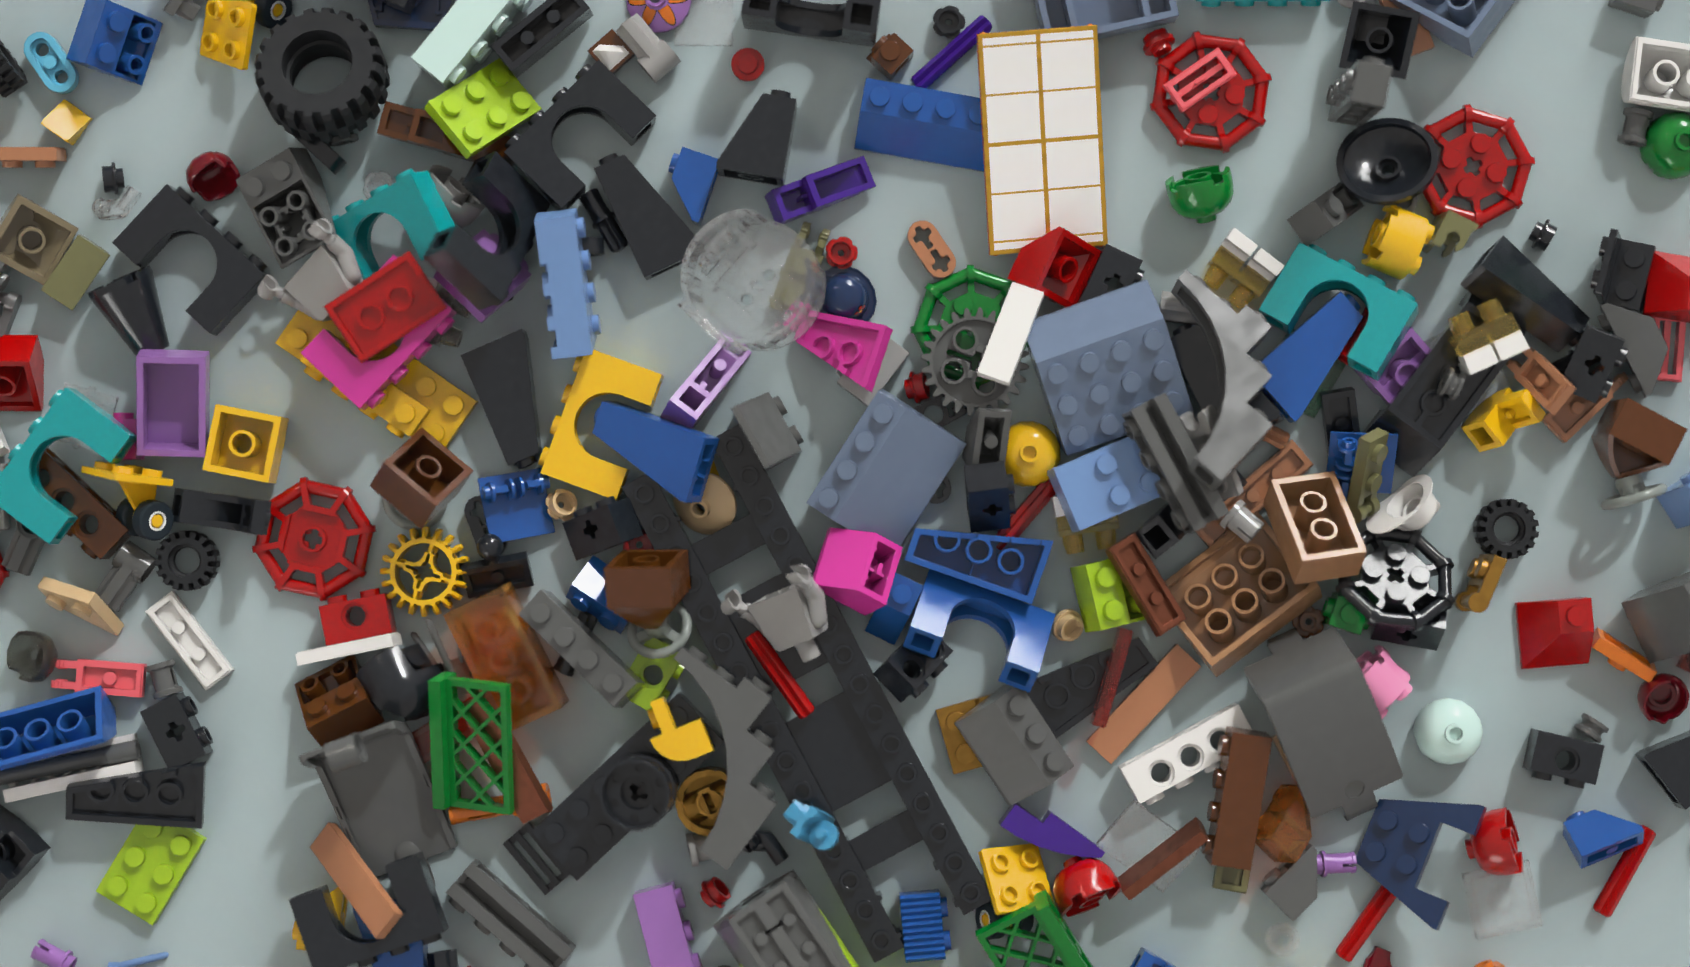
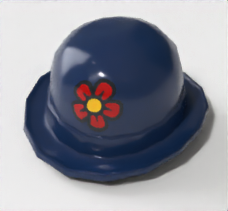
M835 266L824 271L816 281L813 296L818 312L866 322L874 315L877 304L875 289L869 278L860 270L853 267L839 269Z

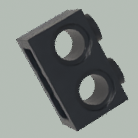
M943 640L940 643L935 658L903 647V642L873 675L900 703L910 695L917 698L930 685L926 679L929 676L935 679L948 666L944 660L953 650Z

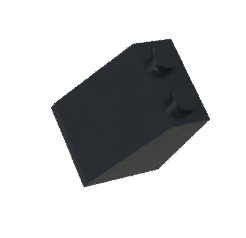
M771 90V94L763 93L717 160L716 169L719 176L775 186L785 185L797 115V101L795 98H790L791 93L782 90Z

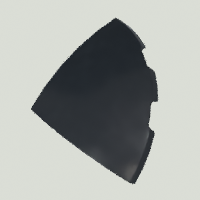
M1 804L0 900L29 873L51 848L32 828Z

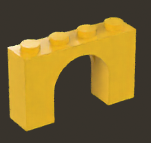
M593 350L592 355L576 357L572 370L577 372L573 385H566L561 402L565 403L561 416L556 415L553 420L550 434L554 435L550 448L546 446L543 448L538 465L543 466L542 474L605 497L614 496L615 500L619 501L623 490L622 486L625 485L630 470L591 455L583 447L577 432L579 415L585 405L592 399L607 394L619 395L653 407L664 376Z

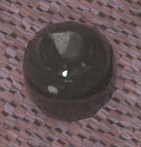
M18 631L10 640L7 649V665L9 669L21 675L19 676L20 680L30 683L42 682L50 676L56 667L58 652L53 640L48 635L37 631Z

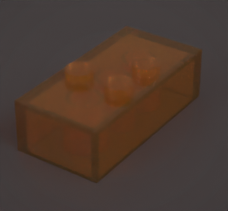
M511 581L451 609L443 617L474 679L511 684L513 731L562 708L569 699L535 630L519 615L524 607ZM490 691L497 706L500 707V692Z

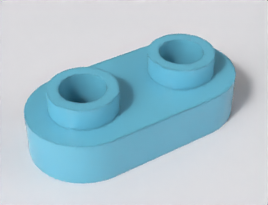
M36 32L31 34L24 43V54L44 84L58 94L72 92L79 83V72L72 61L66 59L67 54L61 45L48 33ZM47 45L49 48L48 53L45 56H40V48ZM66 72L68 75L67 80L64 83H59L58 76Z

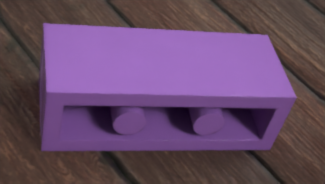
M672 881L635 891L633 898L651 967H702L699 953L693 954L690 941L695 940L690 920L684 921L681 908L686 907L682 888L676 889L675 883Z

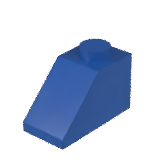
M682 147L680 155L674 153L668 172L673 173L672 180L693 223L701 226L718 176L716 169L718 159Z
M896 572L887 604L873 612L864 631L895 645L924 586Z
M1595 809L1587 813L1584 811L1576 812L1563 822V836L1581 869L1643 844L1644 829L1641 825Z

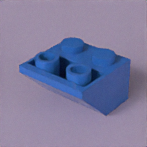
M86 0L66 59L95 71L142 85L163 23L109 0Z

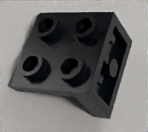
M1612 228L1609 237L1603 236L1599 250V256H1602L1601 269L1594 270L1591 280V288L1594 289L1593 294H1595L1599 304L1609 303L1640 313L1656 246L1624 240L1621 238L1619 231Z

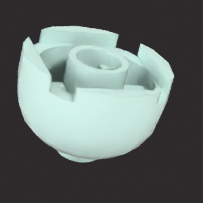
M1441 698L1422 707L1415 718L1413 734L1424 756L1436 763L1452 765L1462 763L1475 754L1481 745L1483 729L1481 720L1472 707L1461 700Z

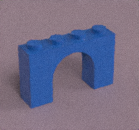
M929 569L903 647L935 658L947 625L960 619H974L984 622L1000 634L1006 647V655L998 681L1030 693L1041 668L1055 613Z

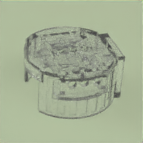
M754 209L734 210L712 219L691 240L684 254L680 275L681 291L686 296L678 306L726 350L740 357L748 349L753 351L775 350L796 341L816 321L825 299L826 273L820 267L818 257L812 247L794 230L778 222L769 221ZM769 269L773 270L774 277L771 280H766L764 277L765 272ZM757 282H761L763 284V288H761L757 284ZM748 294L751 295L752 302L749 305H744L743 297Z

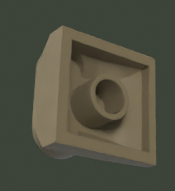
M17 194L0 220V261L44 285L60 262L79 228L37 205L32 200Z

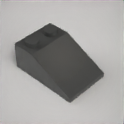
M767 392L731 408L760 462L767 471L802 452L799 444L804 441L795 425L787 426L782 416L788 412L779 396L772 398L770 393Z

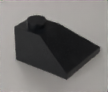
M1353 1L1339 68H1351L1358 60L1363 61L1364 57H1375L1384 60V65L1393 67L1391 77L1406 80L1421 13Z

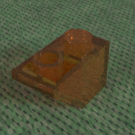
M1281 784L1280 788L1274 792L1272 801L1266 811L1259 818L1255 843L1274 862L1297 863L1312 837L1310 814L1298 786Z

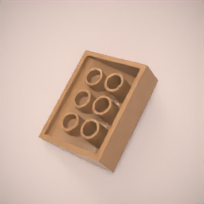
M1258 511L1254 515L1265 524L1248 544L1233 531H1230L1164 581L1187 618L1176 625L1216 678L1323 597L1320 585L1316 581L1294 585L1275 533Z

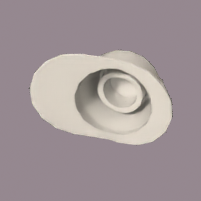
M1425 474L1416 475L1380 502L1379 511L1367 517V530L1372 534H1383L1395 528L1402 531H1414L1428 524L1441 507L1432 493L1433 482L1431 478Z

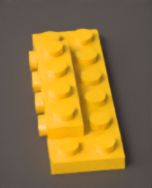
M297 310L275 344L305 364L306 368L303 371L318 382L323 377L328 380L301 352L323 329L331 331L351 351L352 349L332 320L324 322L315 320ZM393 343L368 361L386 358L394 353L398 346ZM414 358L406 366L409 369L406 376L396 385L393 382L388 385L383 391L386 396L375 408L359 409L373 420L378 415L389 422L385 428L401 439L405 434L412 437L420 428H423L447 448L478 404V401ZM333 385L331 391L348 401L349 398Z

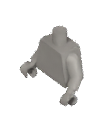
M321 218L312 223L307 231L310 235L323 240L326 244L321 245L284 288L278 286V282L273 276L266 274L260 282L257 292L263 299L272 300L275 296L279 298V302L296 308L315 320L324 322L332 319L323 306L362 282L363 278L353 249L337 234L333 235L331 223L327 219Z
M807 565L790 566L795 573H789L786 576L792 585L767 594L752 604L742 602V597L736 589L731 590L725 595V600L721 603L722 612L726 615H731L734 612L739 613V617L753 624L776 651L780 652L795 646L803 663L821 655L813 638L828 629L825 594L814 581L813 576L811 577V571Z

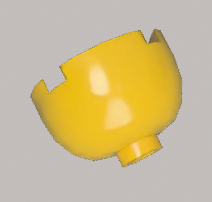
M1020 421L1011 425L1005 459L1006 474H1013L1014 484L1021 487L1037 486L1048 481L1047 471L1057 467L1061 460L1060 444L1055 434L1045 425L1035 421Z

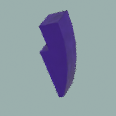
M863 155L809 174L798 181L772 189L765 195V199L776 226H780L847 200L876 187Z
M1015 803L1007 809L998 822L1001 827L1017 837L1057 853L1102 858L1105 854L1102 848L1050 810L1039 820L1018 803Z

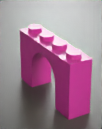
M393 254L381 268L388 265L398 257ZM444 301L448 307L447 309L404 336L397 350L380 360H367L361 364L356 355L331 331L323 329L301 354L359 409L366 410L368 407L373 409L386 396L383 391L391 382L396 385L409 372L406 366L414 358L420 360L431 349L432 345L429 342L437 333L442 336L455 323L453 316L457 312Z

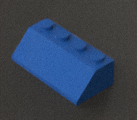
M866 78L854 149L984 172L980 98Z
M102 686L0 712V771L105 743L117 735L116 708Z

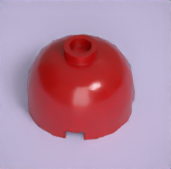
M1504 807L1485 812L1477 835L1471 834L1470 839H1465L1469 859L1476 858L1481 869L1496 876L1523 872L1522 852H1518L1517 841L1520 840L1510 810Z
M1075 856L1063 863L1064 869L1057 874L1054 880L1052 894L1056 907L1062 917L1065 914L1067 917H1072L1100 906L1098 901L1103 899L1104 895H1107L1109 900L1120 893L1121 886L1111 867L1103 861L1094 858L1083 860L1082 857Z

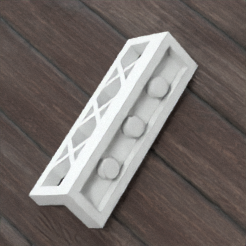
M137 733L114 737L105 743L45 759L85 752L87 750H96L100 747L132 740L138 741ZM142 756L140 760L106 767L101 765L93 770L81 769L79 773L71 774V772H66L61 777L54 775L45 776L48 779L38 781L39 778H35L29 784L20 786L18 782L10 783L9 788L3 790L5 803L66 790L69 783L143 772L145 770Z

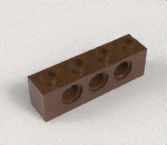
M48 447L39 463V473L45 469L50 476V481L44 489L61 505L64 494L67 492L71 493L74 498V505L69 511L79 517L66 534L70 537L74 534L81 540L83 544L80 547L91 558L110 559L131 536L128 535L129 529L116 517V510ZM91 515H94L99 523L94 533H90L86 528V520Z

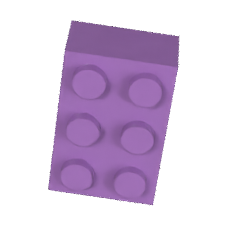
M141 349L136 356L137 456L205 457L210 434V351Z

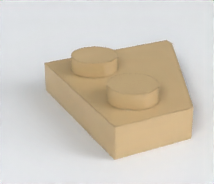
M45 576L37 586L46 596L45 602L59 611L66 610L117 636L124 627L122 621L95 592Z

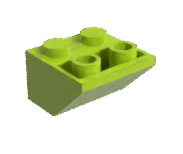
M1109 558L1070 567L1085 632L1102 631L1145 620Z

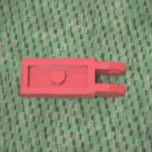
M82 658L77 660L53 659L52 667L57 669H76V680L56 678L51 680L52 688L71 689L78 692L101 685L107 695L142 698L145 695V667H147V664Z

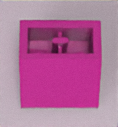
M831 527L827 529L813 574L814 581L824 591L825 595L866 616L887 604L903 547L875 532Z

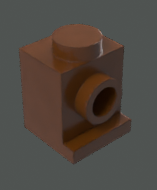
M893 33L892 35L882 36L872 47V52L866 59L891 81L912 59L914 50L896 33Z

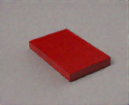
M407 251L323 306L361 364L448 308L410 251Z

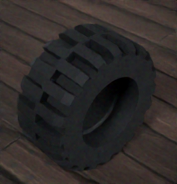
M312 8L303 10V15L295 17L292 14L286 17L285 24L282 26L276 24L270 30L272 35L270 39L267 37L263 39L259 46L262 53L256 55L254 63L257 69L254 73L255 81L272 118L278 125H283L285 131L289 134L297 136L300 133L303 140L311 142L315 140V137H319L321 142H332V137L340 136L342 140L351 137L349 132L358 129L359 132L368 126L366 121L369 118L374 120L381 112L378 104H385L388 96L386 88L390 86L388 66L373 31H369L367 24L361 19L354 20L352 14L343 10L335 14L333 8H321V12H315ZM331 56L339 57L352 63L351 70L346 79L331 91L320 94H308L293 88L298 73L313 60Z

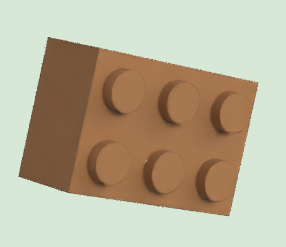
M1329 471L1271 480L1263 505L1294 585L1358 575L1367 550L1335 472Z

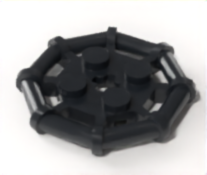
M1393 529L1383 534H1372L1366 530L1360 534L1365 547L1371 543L1374 551L1364 558L1359 571L1361 579L1354 582L1351 580V576L1338 578V585L1335 587L1338 596L1344 597L1368 620L1367 624L1373 627L1375 624L1411 628L1413 632L1421 631L1423 625L1445 609L1452 608L1455 599L1452 596L1451 569L1454 567L1451 558H1445L1421 535L1422 531ZM1383 541L1408 543L1406 548L1400 544L1385 546ZM1414 547H1416L1432 564L1425 565L1412 552ZM1389 575H1397L1398 577H1400V581L1402 583H1399L1396 580L1390 582L1388 580ZM1438 575V592L1429 588L1430 577ZM1359 593H1363L1375 605V608ZM1423 600L1430 603L1419 612L1414 608ZM1390 607H1397V611L1403 612L1404 614L1383 612L1382 610H1389Z

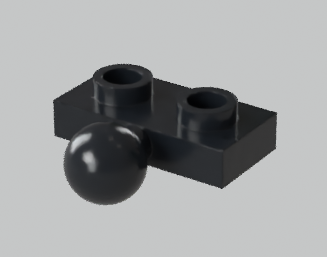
M485 534L477 542V552L484 560L461 564V570L467 572L462 574V577L467 586L466 591L469 599L534 586V577L527 551L500 556L503 552V542L494 534Z

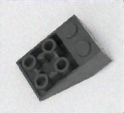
M287 148L235 180L281 269L286 268L318 249L321 245L326 244L323 240L313 237L307 231L316 220L321 218L327 219L333 227L332 234H336L322 178L306 148Z

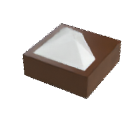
M613 29L588 50V53L596 62L599 60L613 74L635 56Z

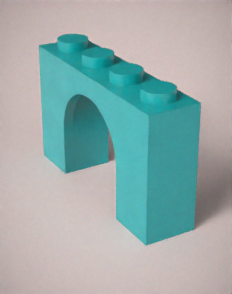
M413 169L403 171L394 177L396 182L388 186V184L375 188L370 192L371 198L364 201L362 199L353 202L345 207L347 213L342 216H332L336 234L354 251L363 280L380 269L371 248V232L375 222L382 214L386 213L395 217L403 225L421 261H426L423 257L435 234L455 225L428 170L414 172Z
M1299 242L1260 306L1259 312L1266 318L1267 323L1290 334L1307 305L1319 294L1331 290H1343L1356 295L1365 304L1369 315L1363 331L1347 356L1348 366L1378 381L1419 314L1418 303L1415 302L1416 299L1403 290L1395 292L1385 287L1386 283L1377 276L1368 274L1366 277L1356 272V267L1346 260L1339 259L1337 262L1327 257L1326 251L1317 245L1309 244V246H1306Z
M66 387L64 390L60 389L53 395L48 404L51 408L44 417H38L31 424L28 430L30 433L29 437L23 444L19 443L13 448L8 456L10 462L3 471L0 470V508L48 544H59L79 517L52 498L43 488L39 478V463L45 450L57 440L74 437L85 443L110 463L119 464L137 441L135 433L78 390Z

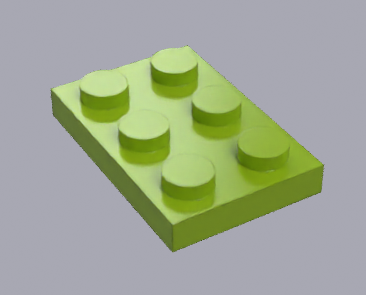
M500 58L428 101L424 107L426 112L466 160L529 121L542 109Z
M135 824L96 892L147 923L154 925L207 838L192 828Z

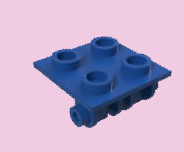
M1331 431L1326 472H1335L1347 501L1358 441L1360 437L1367 433ZM1389 433L1386 445L1388 446V454L1383 461L1381 471L1383 479L1377 493L1391 494L1398 434Z
M542 467L477 479L488 534L497 535L502 542L555 533L553 519L548 514V506L545 504L547 497L546 489L550 488V480L547 475L544 476L541 473Z

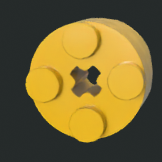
M1395 204L1385 205L1382 211L1386 212V215L1382 220L1376 218L1368 232L1362 253L1368 256L1366 259H1361V263L1393 278L1402 280L1408 273L1414 276L1418 272L1422 263V257L1419 256L1423 245L1428 244L1431 240L1435 226L1429 224L1427 218Z

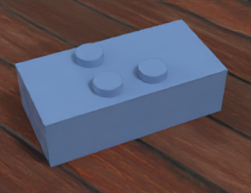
M1123 438L1047 471L1072 533L1086 529L1160 497L1155 488V482L1161 479L1151 469L1147 470L1142 464L1139 457V452L1141 451L1135 439Z

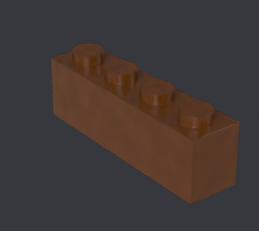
M1226 726L1225 735H1221L1219 738L1218 755L1222 756L1220 768H1215L1213 773L1212 786L1216 788L1214 801L1209 802L1207 809V820L1211 821L1209 834H1207L1208 841L1201 847L1202 854H1205L1206 860L1211 865L1251 870L1273 740L1267 732Z

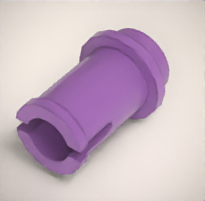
M1319 851V854H1317V874H1320L1321 877L1334 873H1356L1357 867L1353 866V864H1357V860L1353 851L1326 854L1325 851Z
M44 939L38 941L40 947L35 945L31 953L32 959H36L49 967H75L77 958L73 956V951L68 950L65 952Z

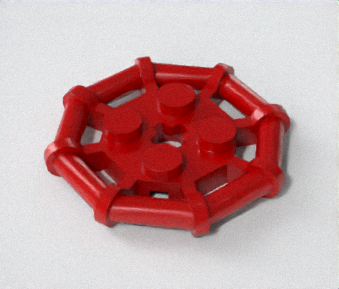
M1197 31L1193 32L1189 39L1166 56L1157 59L1155 63L1157 65L1153 100L1149 105L1151 111L1156 112L1176 139L1178 146L1186 145L1220 150L1222 153H1227L1232 146L1256 128L1263 127L1266 123L1264 114L1269 82L1272 81L1271 74L1265 72L1245 45L1246 40L1241 37L1239 39L1204 35ZM1219 47L1222 51H1229L1230 54L1227 60L1237 75L1218 88L1216 93L1217 100L1214 101L1212 98L1205 100L1203 98L1183 112L1189 121L1184 129L1168 108L1176 106V104L1171 99H1166L1167 92L1162 86L1169 81L1170 74L1175 77L1183 72L1175 67V65L1193 51L1196 52L1198 61L1205 56L1204 48L1216 49ZM1236 56H1238L1253 78L1243 80L1232 65ZM1213 59L1178 83L1177 92L1220 63L1218 59ZM1222 69L1181 97V99L1185 103L1205 89L1204 85H1211L1227 74L1225 69ZM1255 86L1252 111H1249L1243 107L1245 88ZM1238 114L1246 119L1232 131L1225 134L1223 125ZM1195 125H1206L1215 128L1217 137L1191 133Z
M1467 104L1447 117L1431 125L1426 124L1423 129L1442 148L1436 175L1446 193L1440 198L1432 182L1422 192L1431 208L1430 213L1436 217L1447 210H1451L1479 225L1477 229H1482L1483 225L1522 206L1523 202L1521 199L1531 167L1535 164V157H1531L1513 124L1515 122L1514 119L1511 117L1507 119L1472 108L1471 104ZM1472 122L1498 130L1492 137H1489L1483 133L1473 132ZM1463 123L1464 134L1449 142L1442 137L1441 134ZM1503 135L1506 137L1517 159L1507 160L1498 143ZM1467 158L1479 162L1478 175L1474 176L1472 172L1466 173L1464 171V167L1468 165ZM1517 167L1509 192L1502 186L1507 175V168ZM1493 193H1496L1503 199L1481 211V199ZM1452 197L1465 199V201L1470 202L1471 211L1447 203Z
M308 477L300 478V482L269 500L271 502V518L267 535H257L255 546H252V552L256 553L276 584V590L279 592L285 590L319 598L320 601H327L330 595L359 577L364 578L367 573L365 567L373 533L376 532V526H372L352 494L353 489L348 486L342 488L309 480ZM311 494L335 499L336 501L331 508L312 505ZM302 496L303 506L295 512L286 515L280 510ZM343 505L358 528L347 529L344 521L338 514ZM276 517L282 521L278 541L269 543L274 518ZM313 529L319 531L318 536L322 538V543L316 544L315 549L309 548L310 542L305 540L306 534H312ZM359 535L352 562L345 557L350 536ZM279 549L284 554L289 564L285 572H283L270 550ZM338 563L348 568L333 579L325 582L324 572L333 568ZM296 570L315 574L316 584L292 579V576Z

